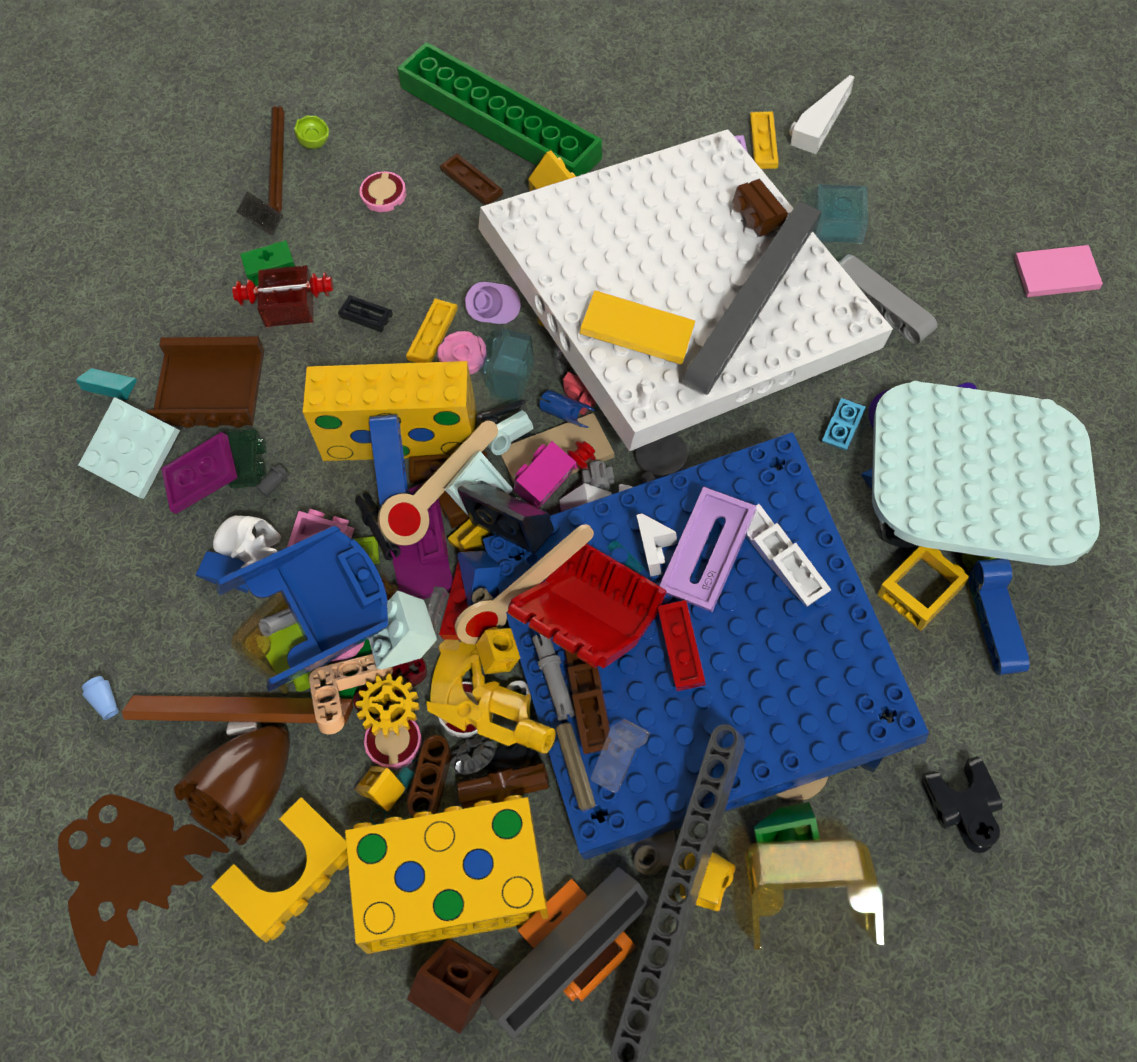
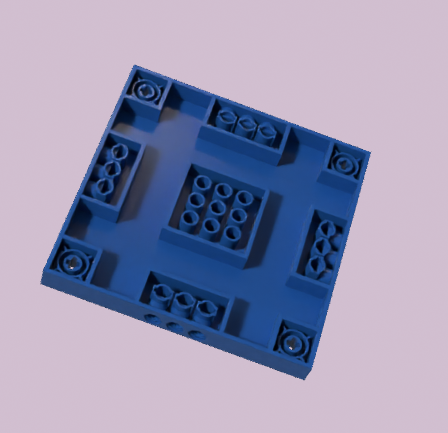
M793 432L551 515L550 519L554 532L535 554L497 535L483 539L487 554L501 567L498 582L500 594L577 527L585 524L589 525L594 531L592 539L587 544L623 565L629 560L627 559L629 558L628 554H631L633 556L631 557L632 559L640 562L637 564L646 568L638 574L660 586L703 487L755 506L760 504L773 523L779 524L793 544L797 543L831 589L830 592L806 607L772 570L745 536L713 612L687 603L706 685L682 691L676 690L658 612L633 649L604 669L599 666L614 749L585 755L583 753L576 715L571 718L568 714V719L561 721L557 718L558 715L544 672L538 666L540 660L532 640L536 635L541 639L540 634L529 627V622L524 624L506 612L539 723L554 728L556 733L554 744L549 750V756L579 853L584 860L682 827L711 734L717 726L723 724L730 725L739 731L745 740L743 754L724 812L926 743L929 731ZM638 514H644L676 532L678 543L662 548L665 563L660 564L662 573L660 575L650 576L637 519ZM723 517L716 519L698 562L690 576L692 584L699 583L725 525L726 520ZM613 541L622 545L620 546L621 548H614L612 552L607 549ZM521 556L522 559L519 560V561H516L515 558ZM666 594L662 605L682 600ZM552 641L555 653L560 656L562 662L560 668L574 708L565 649ZM882 714H885L887 718L893 717L892 722L888 723L886 719L881 720ZM564 723H570L573 727L595 800V807L585 811H581L578 806L556 731V727ZM728 734L723 738V748H728L733 744V734ZM723 763L717 764L714 767V778H719L723 775L725 771ZM713 793L705 796L703 800L705 809L711 808L714 805L715 796ZM603 811L608 816H604L606 821L599 823L595 818H598L597 813Z

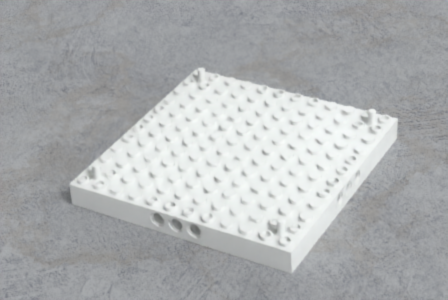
M728 129L480 207L478 229L629 451L880 350L884 347L893 330L812 232L709 394L705 395L682 383L690 364L779 232L778 230L759 237L754 229L748 227L746 219L733 207L732 201L736 188L739 185L747 182L750 183L760 178L788 212L787 218L794 209ZM594 290L695 320L683 364L674 363L579 334Z

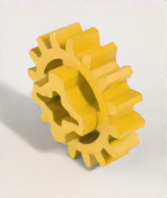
M387 674L386 680L382 681L378 675L374 685L369 681L366 682L367 692L359 691L363 701L356 702V707L362 710L357 713L359 720L366 719L362 724L365 729L373 726L372 733L375 736L380 731H383L385 738L389 737L390 731H394L396 736H400L399 728L403 727L409 730L408 721L417 720V716L413 713V711L420 710L419 703L413 702L418 699L417 692H410L413 688L410 682L403 685L404 680L402 676L393 681L391 674ZM395 689L404 694L406 699H404L403 697H397L395 695ZM382 690L376 697H373L377 692ZM387 701H391L393 705H390L389 710L385 711L383 706L387 705ZM369 712H372L373 714H378L380 716L381 723L374 720ZM400 714H402V717H401L400 719H398L397 721L394 722V720H395Z

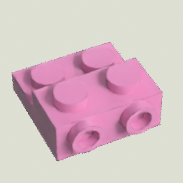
M309 509L308 513L298 511L287 547L332 526L338 527L342 533L351 539L354 528L348 526V520L336 516L333 517L332 521L324 519L325 513Z

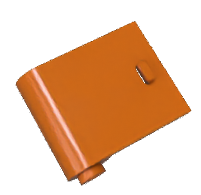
M570 879L546 902L548 919H542L540 911H537L517 931L534 949L588 896L573 879ZM561 912V915L554 922H550L558 913ZM623 931L563 990L566 996L572 1002L576 998L582 1002L636 948L633 941Z

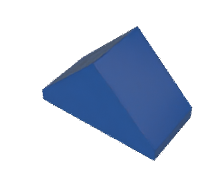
M485 551L459 552L457 555L468 606L474 604L472 595L479 588L487 589L489 594L496 598L501 567Z

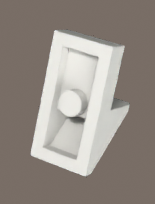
M638 514L637 519L650 576L662 574L660 564L665 563L662 548L678 543L676 532L644 514Z

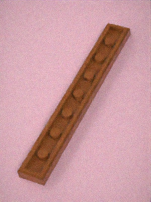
M133 695L122 710L123 719L317 723L312 698ZM323 698L320 702L326 703L333 698ZM340 699L344 721L347 723L353 709L352 699ZM332 713L326 714L328 721L332 720Z

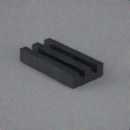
M349 295L339 310L338 315L342 319L382 333L384 325L388 324V318L392 317L393 312L391 309ZM350 304H353V305H356V306H359V307H362V308H361V309H358V308H355V307L350 306ZM368 310L381 314L382 317L369 313Z

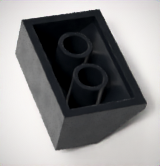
M487 484L463 485L457 489L473 524L533 554L540 549L554 532L550 519L551 516L545 509L541 507L535 508L520 497L514 498L506 494L501 488H493Z

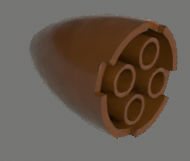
M266 726L237 736L221 745L197 763L175 785L174 792L177 799L180 801L184 799L187 802L189 809L192 811L189 815L202 827L223 840L226 836L237 839L235 842L238 845H244L261 824L279 791L289 758V734L280 726Z

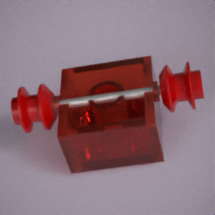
M306 265L259 270L258 286H255L250 279L246 285H242L240 281H237L236 286L232 287L234 300L238 301L240 305H243L244 300H249L251 304H254L258 297V312L264 326L271 327L312 323L313 295L318 298L319 294L324 292L329 297L330 292L334 288L332 277H328L326 272H324L321 278H318L315 273L311 276Z

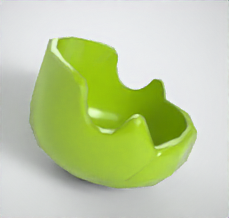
M307 115L297 120L294 133L300 145L307 149H318L328 140L329 128L319 117Z

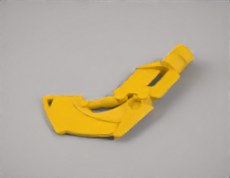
M446 640L439 646L441 654L433 674L431 702L426 701L428 712L463 731L466 730L468 724H472L477 728V734L507 746L518 743L543 754L549 752L554 744L556 733L554 728L530 719V694L525 696L499 686V683L496 681L485 684V678L482 674V663L476 644H467L461 640ZM471 667L473 673V696L479 705H476L467 697L463 688V676ZM493 713L518 722L515 730L512 731L492 723Z

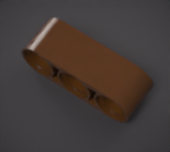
M430 736L423 743L407 802V808L412 818L417 814L416 808L422 803L430 804L427 812L438 814L452 759L447 740L442 736ZM441 747L444 749L443 754L440 756H430L435 748ZM427 776H437L436 781L432 785L423 784Z

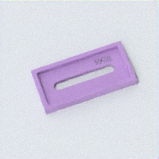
M703 487L660 583V587L667 590L666 594L682 601L686 600L689 604L713 612L757 511V507ZM723 517L726 520L702 578L699 583L692 584L690 576L698 562L716 519Z

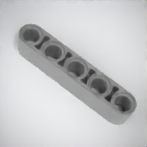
M848 254L838 262L889 325L910 342L917 345L936 330L937 321L929 312L858 258Z

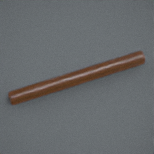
M274 106L271 109L268 209L271 214H279L282 211L285 115L282 106Z

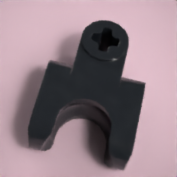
M977 756L967 760L964 773L968 780V789L964 791L951 789L936 771L923 773L921 784L939 824L944 829L956 825L964 844L972 852L985 853L990 850L1000 838V828L992 813L1002 810V800L983 760ZM977 830L980 834L985 833L987 837L985 838L983 835L978 836L976 834Z

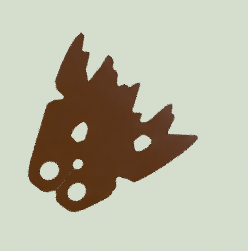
M114 794L104 795L89 808L87 819H76L63 829L58 838L60 867L63 876L67 880L79 882L78 888L68 900V909L80 955L91 976L96 975L108 940L121 948H126L128 945H138V939L127 918L129 909L137 911L141 901L169 909L167 897L171 894L172 885L184 886L190 881L197 882L203 878V875L195 870L184 858L185 855L197 854L210 858L213 851L228 853L230 850L227 845L214 835L193 824L183 825L173 832L174 820L170 814ZM107 805H113L117 809L116 819L107 824L101 822L99 819L100 810ZM76 831H84L88 836L86 845L77 850L71 848L69 845L70 836ZM109 837L111 844L108 847H102L100 844L102 838ZM134 837H138L143 841L146 850L139 854L128 850V842ZM102 902H111L115 909L114 915L108 921H103L99 914L98 908Z

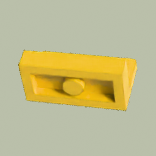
M469 519L448 537V542L459 552H475L484 544L483 539L494 534L473 524Z

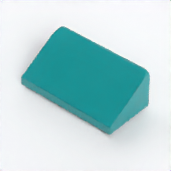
M91 368L79 376L76 382L84 391L127 401L137 379Z

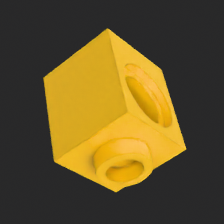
M489 628L484 631L476 643L485 674L510 672L520 659L511 628Z

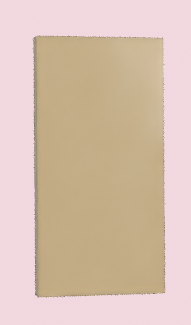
M591 413L577 419L579 423L589 428L579 427L568 422L511 444L510 448L500 456L514 486L515 482L513 480L516 478L515 474L525 463L529 466L537 449L542 444L547 447L551 441L565 453L568 450L575 451L577 449L576 441L580 443L585 441L594 448L595 461L604 462L614 458V451L595 414ZM589 459L586 463L588 465L594 461ZM577 468L576 470L573 469V471H572L571 474L576 473V472L581 471V470H584V469H579V468Z

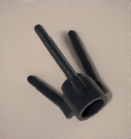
M525 400L513 402L490 412L476 414L477 426L485 421H492L497 425L499 423L498 416L520 409L521 405L525 404ZM526 433L519 438H528L536 435V433Z

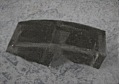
M246 192L237 210L238 214L250 220L252 224L270 235L274 234L283 217L282 213L250 192Z

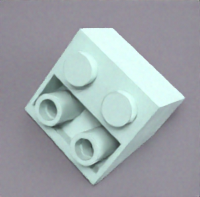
M396 591L388 600V627L369 638L377 669L383 670L420 659L436 642L437 637L424 600L400 591Z

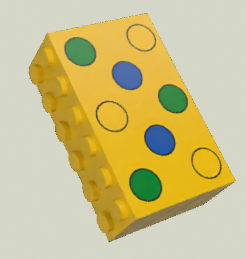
M467 361L307 367L303 414L323 461L374 459L369 423L370 416L398 414L404 458L453 454L477 428V408Z
M521 795L506 797L504 802L492 804V801H480L471 808L462 809L461 806H452L444 809L443 813L420 812L410 819L402 820L401 817H392L385 819L383 824L359 823L353 826L354 829L345 830L356 944L367 954L521 926L537 911H540L542 919L549 918L533 816L528 797L522 798Z

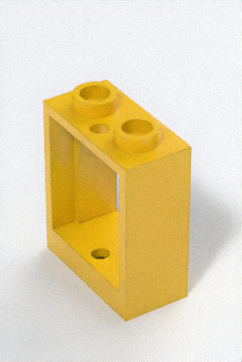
M919 546L881 585L877 596L922 631L964 587L969 576L965 574L959 565L953 564L946 559L939 549ZM920 559L952 583L929 608H926L897 584Z

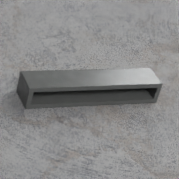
M618 867L480 1002L514 1040L652 903L651 899L639 882Z

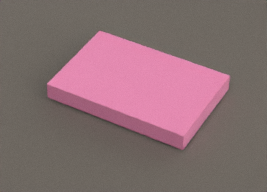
M1089 245L1016 253L1014 257L1027 297L1098 290L1103 284Z

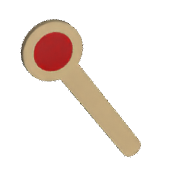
M492 421L481 423L413 495L397 494L388 498L382 504L378 513V526L382 535L388 541L396 545L406 546L414 544L423 538L429 527L427 509L442 495L446 486L471 456L477 451L482 452L498 434L497 425Z
M586 524L577 527L493 601H481L465 609L455 623V632L458 638L464 643L476 644L485 630L492 627L502 629L507 620L506 612L508 611L511 599L546 579L592 539L594 535L593 529Z

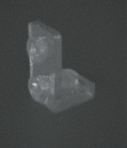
M626 719L611 726L591 780L611 792L617 793L620 790L635 751L647 742L650 732Z

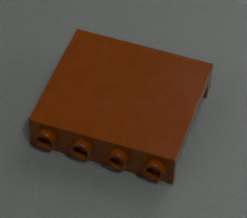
M161 337L159 346L164 353L154 409L146 410L147 414L171 426H182L185 428H192L194 426H208L211 428L233 426L241 428L244 425H253L264 357V348L259 337Z

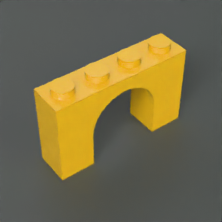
M302 797L279 818L303 843L306 850V868L297 883L281 892H266L259 889L241 869L233 864L211 886L246 925L266 943L270 939H276L283 933L286 928L284 924L293 915L296 917L308 906L307 901L315 892L320 893L329 885L331 881L329 878L337 870L341 871L348 866L346 840Z

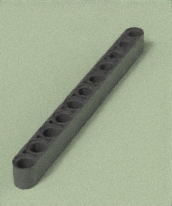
M801 201L796 204L690 364L683 378V384L705 395L709 394L813 232L822 211Z
M723 724L717 726L711 734L612 1045L611 1055L614 1062H646L745 747V740L742 734L730 725ZM728 734H733V744L728 748H723V738ZM723 763L725 767L723 775L719 778H714V767L717 764ZM713 793L715 803L711 808L705 809L703 800L707 794ZM703 823L706 829L705 834L701 839H696L694 837V829L698 824ZM693 853L696 864L691 870H687L684 860L686 856ZM683 884L686 889V896L682 901L678 902L674 895L675 889ZM670 915L676 920V927L671 933L665 929V921ZM659 947H662L666 952V959L661 965L655 959V952ZM650 978L656 985V991L651 997L645 991V984ZM639 1010L644 1013L646 1023L642 1029L635 1023V1015ZM628 1043L632 1044L635 1048L636 1053L633 1061L628 1060L625 1055V1047Z

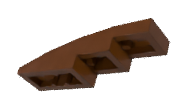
M565 650L583 753L585 755L614 749L599 666L594 668L577 657L578 652L571 654Z

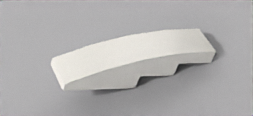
M758 504L756 505L757 511L746 537L785 585L808 607L830 592L831 589L797 543L793 544L779 524H774L761 505Z

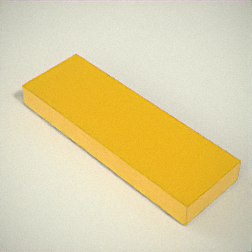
M750 112L754 161L760 169L778 168L773 112Z
M434 299L406 355L407 360L416 363L433 361L438 347L441 345L458 310L457 304Z

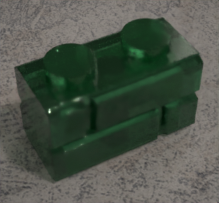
M255 429L243 430L242 432H227L226 435H228L238 477L228 483L229 487L232 489L255 487L261 482V476L266 475L265 462L262 461V454H266L265 439H261L258 431Z

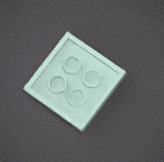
M114 397L78 465L144 499L180 430Z

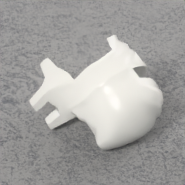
M234 515L226 519L216 531L213 548L222 555L232 558L236 557L244 561L245 564L241 567L244 568L276 553L277 550L271 548V546L280 542L281 536L272 525L263 519ZM254 525L256 528V538L252 534Z

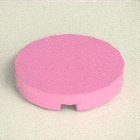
M460 331L448 335L438 347L439 362L467 361L470 375L480 370L487 360V348L483 339L468 331Z

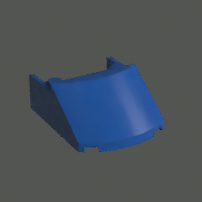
M332 526L217 580L216 590L219 595L245 583L252 595L257 598H267L281 592L306 640L290 650L287 657L290 669L268 680L266 687L269 692L319 666H324L388 627V601L377 568L365 550L354 539L352 540L342 533L336 526Z

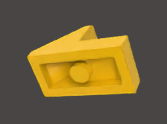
M371 766L354 790L361 796L373 800L385 811H389L402 795L405 787L388 768Z

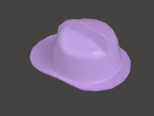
M478 282L468 290L465 297V307L468 314L473 319L481 322L508 323L515 319L521 308L518 293L512 287L504 284Z

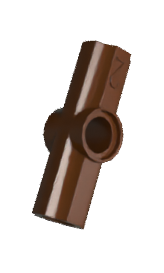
M541 762L513 769V767L498 769L489 772L487 776L458 782L457 787L462 807L468 808L480 801L504 802L506 797L545 790L550 787L545 764Z

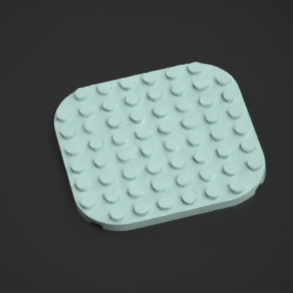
M919 381L898 385L888 390L880 398L874 414L872 504L878 519L882 524L886 522L894 529V535L922 547L1041 565L1073 563L1077 561L1078 557L1091 550L1100 530L1091 446L1085 426L1072 413L1050 399Z

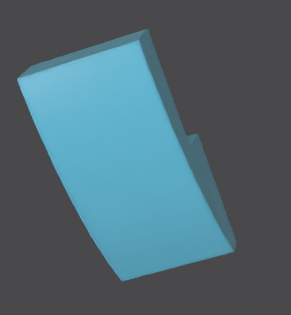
M841 398L822 442L847 451L866 407Z

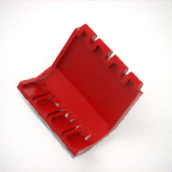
M586 543L551 573L544 582L512 598L507 613L524 624L529 622L530 628L547 639L553 637L552 641L571 654L578 652L577 657L594 668L600 666L604 669L636 646L659 612L658 606L662 605L667 590Z

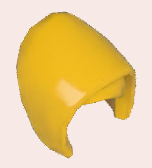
M713 851L696 905L713 911H720L724 891L730 886L734 878L735 865ZM693 853L686 856L684 860L685 868L691 870L696 864ZM681 884L680 897L684 899V897L686 896V889L684 885Z

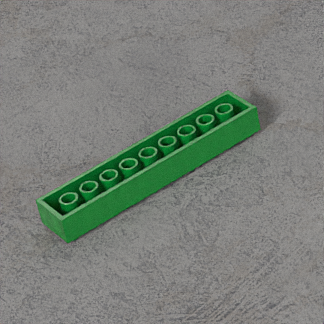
M425 42L397 68L402 89L538 166L545 154L550 150L557 158L560 157L563 160L566 169L570 173L573 172L576 177L589 173L602 160L601 138L428 42Z

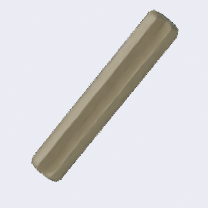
M570 723L561 724L556 727V731L578 806L581 811L592 809L595 807V800L573 727Z

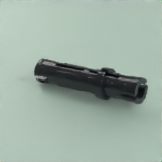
M362 494L366 502H363L359 495L355 503L362 513L364 524L373 533L386 560H393L390 550H392L397 558L401 553L400 548L388 541L379 529L378 513L380 509L376 508L370 494Z

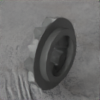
M476 735L471 740L467 738L465 743L457 745L458 750L451 753L452 760L450 763L459 774L475 773L492 760L495 754V745L485 736L481 738L479 735Z

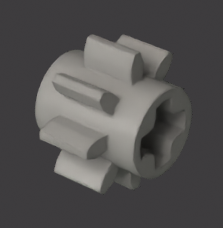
M603 461L589 463L587 465L588 469L582 471L583 484L586 483L608 491L610 485L614 484L613 467H606V463Z

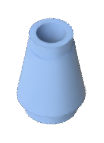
M97 676L83 684L82 690L84 692L82 696L102 716L103 720L118 714L119 710L108 680H104L102 676Z

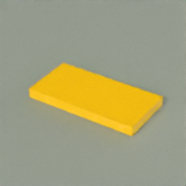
M594 290L579 334L682 365L695 320Z

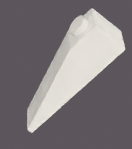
M848 76L801 115L798 122H793L789 135L792 136L791 146L817 154L851 94L854 76Z

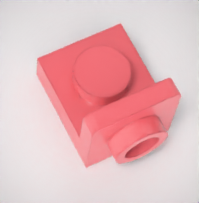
M568 372L563 379L564 393L570 398L579 400L593 408L596 401L579 376ZM582 408L579 413L585 415L588 408Z

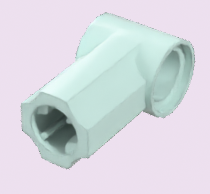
M521 410L498 423V434L487 448L495 455L504 454L510 448L512 441L533 429L528 415Z

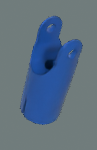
M548 390L542 395L541 398L547 400L540 399V409L543 412L576 426L589 428L579 423L577 417L582 408L595 411L594 408L552 390Z

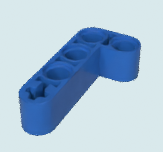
M398 414L370 416L369 420L380 507L388 498L394 495L409 494Z
M1001 558L977 561L968 578L969 588L994 671L998 676L1027 672L1030 665L1027 649L1007 589L1012 580L1011 564L1008 559Z

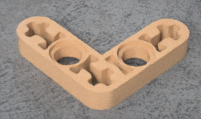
M373 654L313 670L309 675L315 718L320 732L323 734H334L339 732L344 726L345 721L339 691L365 685L367 681L370 683L376 682V676L378 675L384 680L387 674H392L393 667L383 670L377 669ZM358 671V673L353 676H345V674L348 672ZM326 680L327 686L321 687V681ZM333 697L329 702H320L323 698ZM332 713V720L328 721L326 714Z

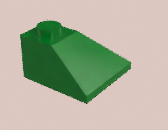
M810 802L780 807L754 826L766 885L826 873L816 817Z

